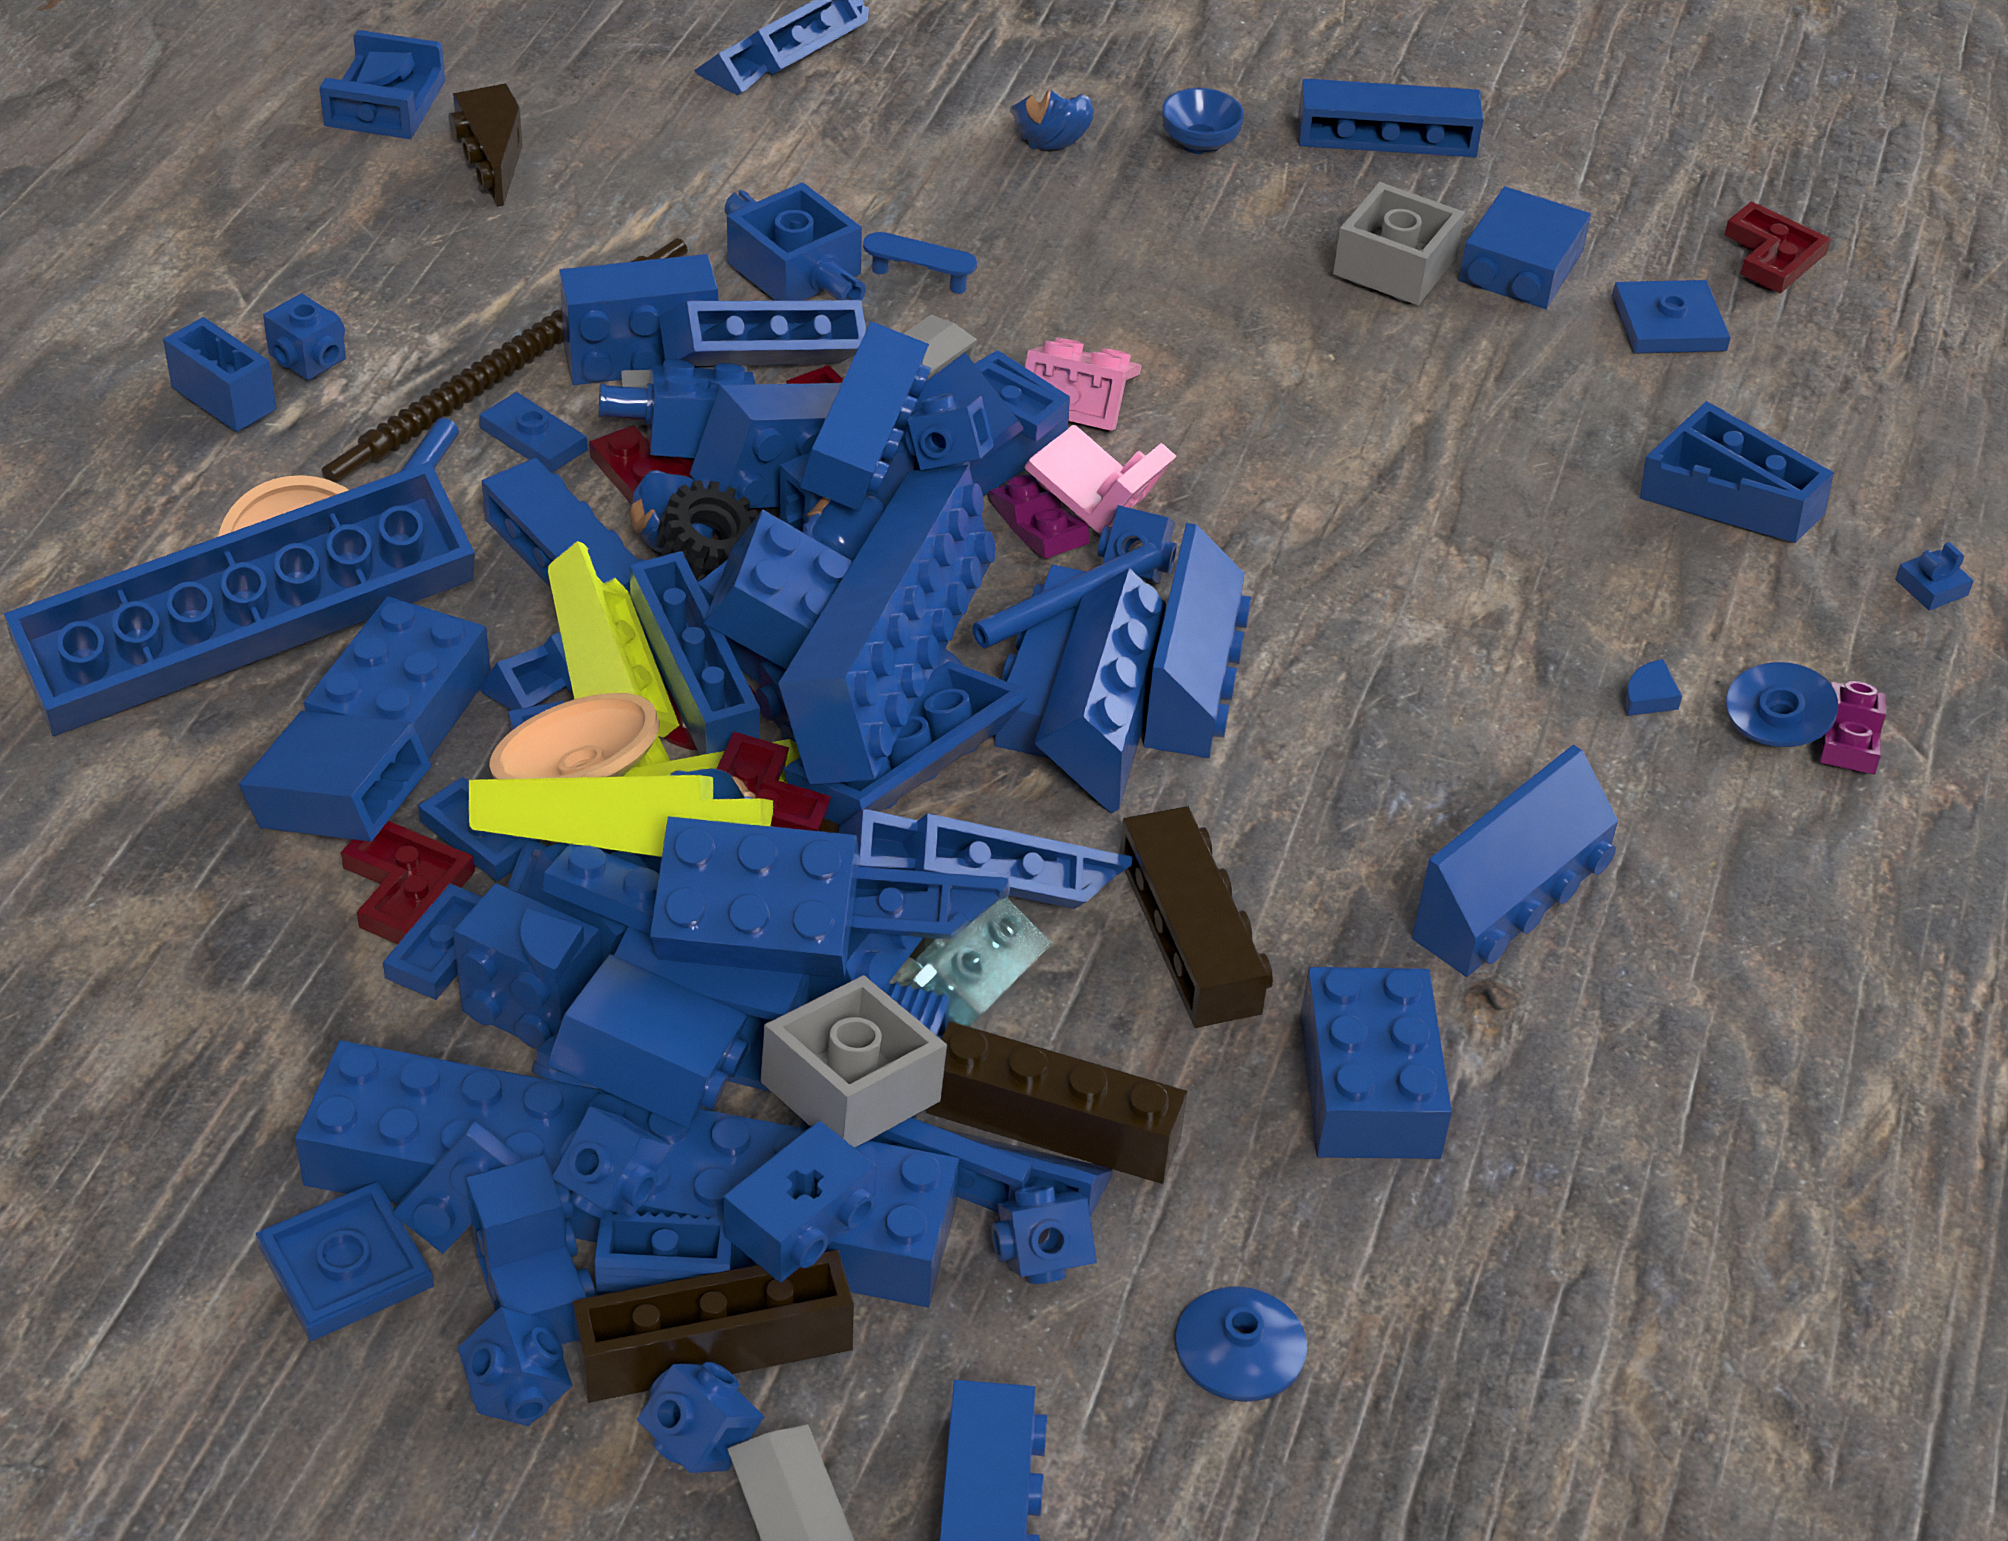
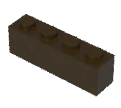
M1189 806L1123 818L1119 854L1132 857V865L1124 871L1194 1028L1262 1015L1266 989L1271 988L1273 984L1271 964L1265 953H1258L1252 941V928L1247 913L1244 910L1238 911L1233 901L1229 875L1224 868L1218 869L1212 856V843L1205 827H1198Z
M949 1021L941 1038L947 1044L941 1100L927 1108V1114L1153 1182L1164 1183L1181 1139L1187 1090Z
M839 1250L824 1252L813 1265L807 1268H798L781 1283L762 1267L756 1265L573 1300L576 1347L588 1403L650 1391L657 1378L670 1369L673 1364H705L706 1362H712L722 1366L732 1374L853 1350L854 1303Z

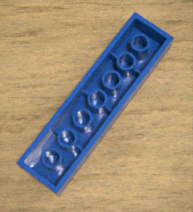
M431 461L6 612L4 617L11 642L51 734L56 736L368 620L387 596L408 603H414L473 581L475 552Z
M969 465L908 471L778 684L809 785L875 780L886 757L891 754L893 744L901 729L907 724L915 703L922 696L932 671L937 668L945 647L952 640L963 614H966L977 588H980L988 567L994 562L996 554L994 537L990 531L985 530L981 515L983 512V494L980 486L977 483L973 484Z

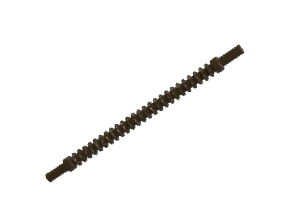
M676 238L648 257L638 256L630 262L683 257L688 253V249L683 240ZM562 307L561 310H554L551 316H545L541 323H534L531 329H525L521 336H514L511 342H505L501 349H494L491 355L483 356L481 362H474L471 365V369L465 368L461 371V375H454L450 382H443L440 385V389H432L429 395L421 396L419 402H412L408 409H401L398 412V416H390L387 423H379L377 429H370L358 438L356 446L322 467L324 478L338 483L368 462L379 463L389 456L390 451H397L401 444H408L411 441V436L419 437L422 430H429L432 427V423L443 418V416H450L453 413V409H461L464 403L472 402L474 396H481L484 393V389H492L494 382L501 383L505 376H512L514 371L522 369L525 363H532L534 358L542 356L545 350H551L554 344L562 343L564 340Z

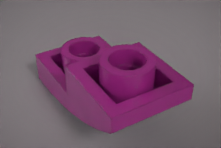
M1033 475L1013 477L1008 480L1007 485L989 491L990 500L1009 527L1026 545L1043 558L1047 559L1090 543L1088 524L1062 510L1060 499L1053 493L1043 489Z
M1849 681L1845 685L1831 682L1838 697V713L1831 729L1822 736L1820 763L1875 775L1881 757V730L1886 717V694L1878 692L1875 687L1864 682Z

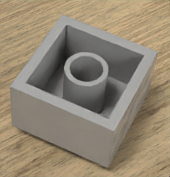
M1379 182L1340 227L1333 274L1350 280L1356 285L1366 286L1391 295L1397 300L1419 306L1457 258L1465 212Z
M863 975L765 1024L761 1083L808 1125L812 1127L820 1120L855 1148L940 1102L947 1044Z

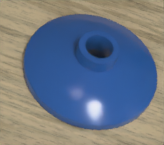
M1771 662L1754 666L1735 678L1727 692L1726 711L1734 727L1751 740L1775 747H1795L1813 742L1831 729L1837 718L1838 697L1830 682L1813 669L1794 663Z
M1225 1287L1199 1296L1184 1310L1177 1325L1175 1347L1181 1366L1197 1385L1218 1397L1248 1402L1264 1400L1278 1395L1296 1381L1306 1360L1307 1339L1298 1317L1278 1298L1253 1288ZM1235 1329H1244L1250 1331L1251 1333L1242 1334L1237 1332Z

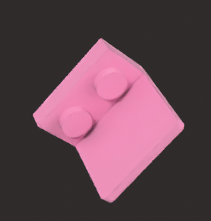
M1065 338L1045 341L1043 346L1028 350L1025 368L1070 396L1068 421L1110 431L1116 429L1126 380L1140 375L1142 367L1141 364L1130 362L1131 354L1108 348H1102V352L1088 353L1083 351L1084 343Z
M1072 425L1032 456L1026 463L1025 469L1036 478L1038 484L1043 489L1053 493L1075 512L1079 520L1088 524V526L1101 535L1105 526L1111 527L1113 525L1117 505L1134 508L1148 495L1177 456L1160 443L1146 456L1141 451H1138L1123 467L1081 429Z

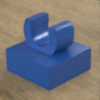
M1950 542L1944 544L1942 551L1940 549L1934 552L1926 550L1920 557L1900 564L1895 578L1901 586L1929 611L1969 596L1974 582L1960 568L1964 560L1963 553Z

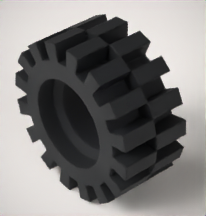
M702 480L693 481L690 489L686 484L679 487L676 494L673 493L656 531L659 533L656 538L657 546L664 547L661 555L665 556L682 551L697 581L700 574L707 576L728 560L732 547L758 516L756 509L747 511L751 502L745 496L738 501L734 498L736 489L728 486L726 493L719 491L720 482L710 481L707 489H704ZM698 523L711 526L718 530L726 540L707 538L698 533L691 524Z

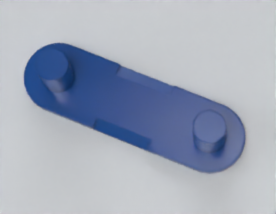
M886 232L871 233L863 240V249L872 255V271L875 274H886L889 268V260L905 261L928 267L929 270L950 274V290L956 294L966 291L967 275L972 274L977 268L975 256L961 250Z

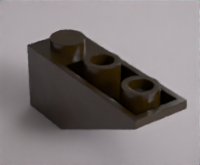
M506 83L453 93L455 112L448 115L454 140L461 139L467 164L475 165L476 176L481 190L489 191L497 207L504 206L523 146L520 107Z

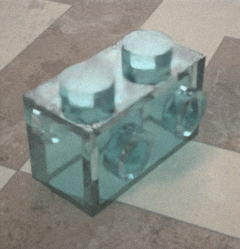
M1006 897L1003 900L997 901L961 931L949 944L944 939L938 938L931 943L915 960L922 970L908 985L914 990L921 987L926 993L931 990L937 995L945 993L950 998L949 1021L970 1026L1044 953L1052 942Z

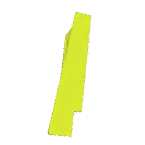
M577 541L548 566V575L574 700L605 693H628L646 698L653 704L660 726L651 748L634 767L670 761L659 736L664 738L676 729L679 723L629 592L616 578L603 583L596 575L588 548L582 542Z
M703 775L469 780V825L473 830L662 857L668 816L760 826H771L773 816V800L761 798L713 799V777Z

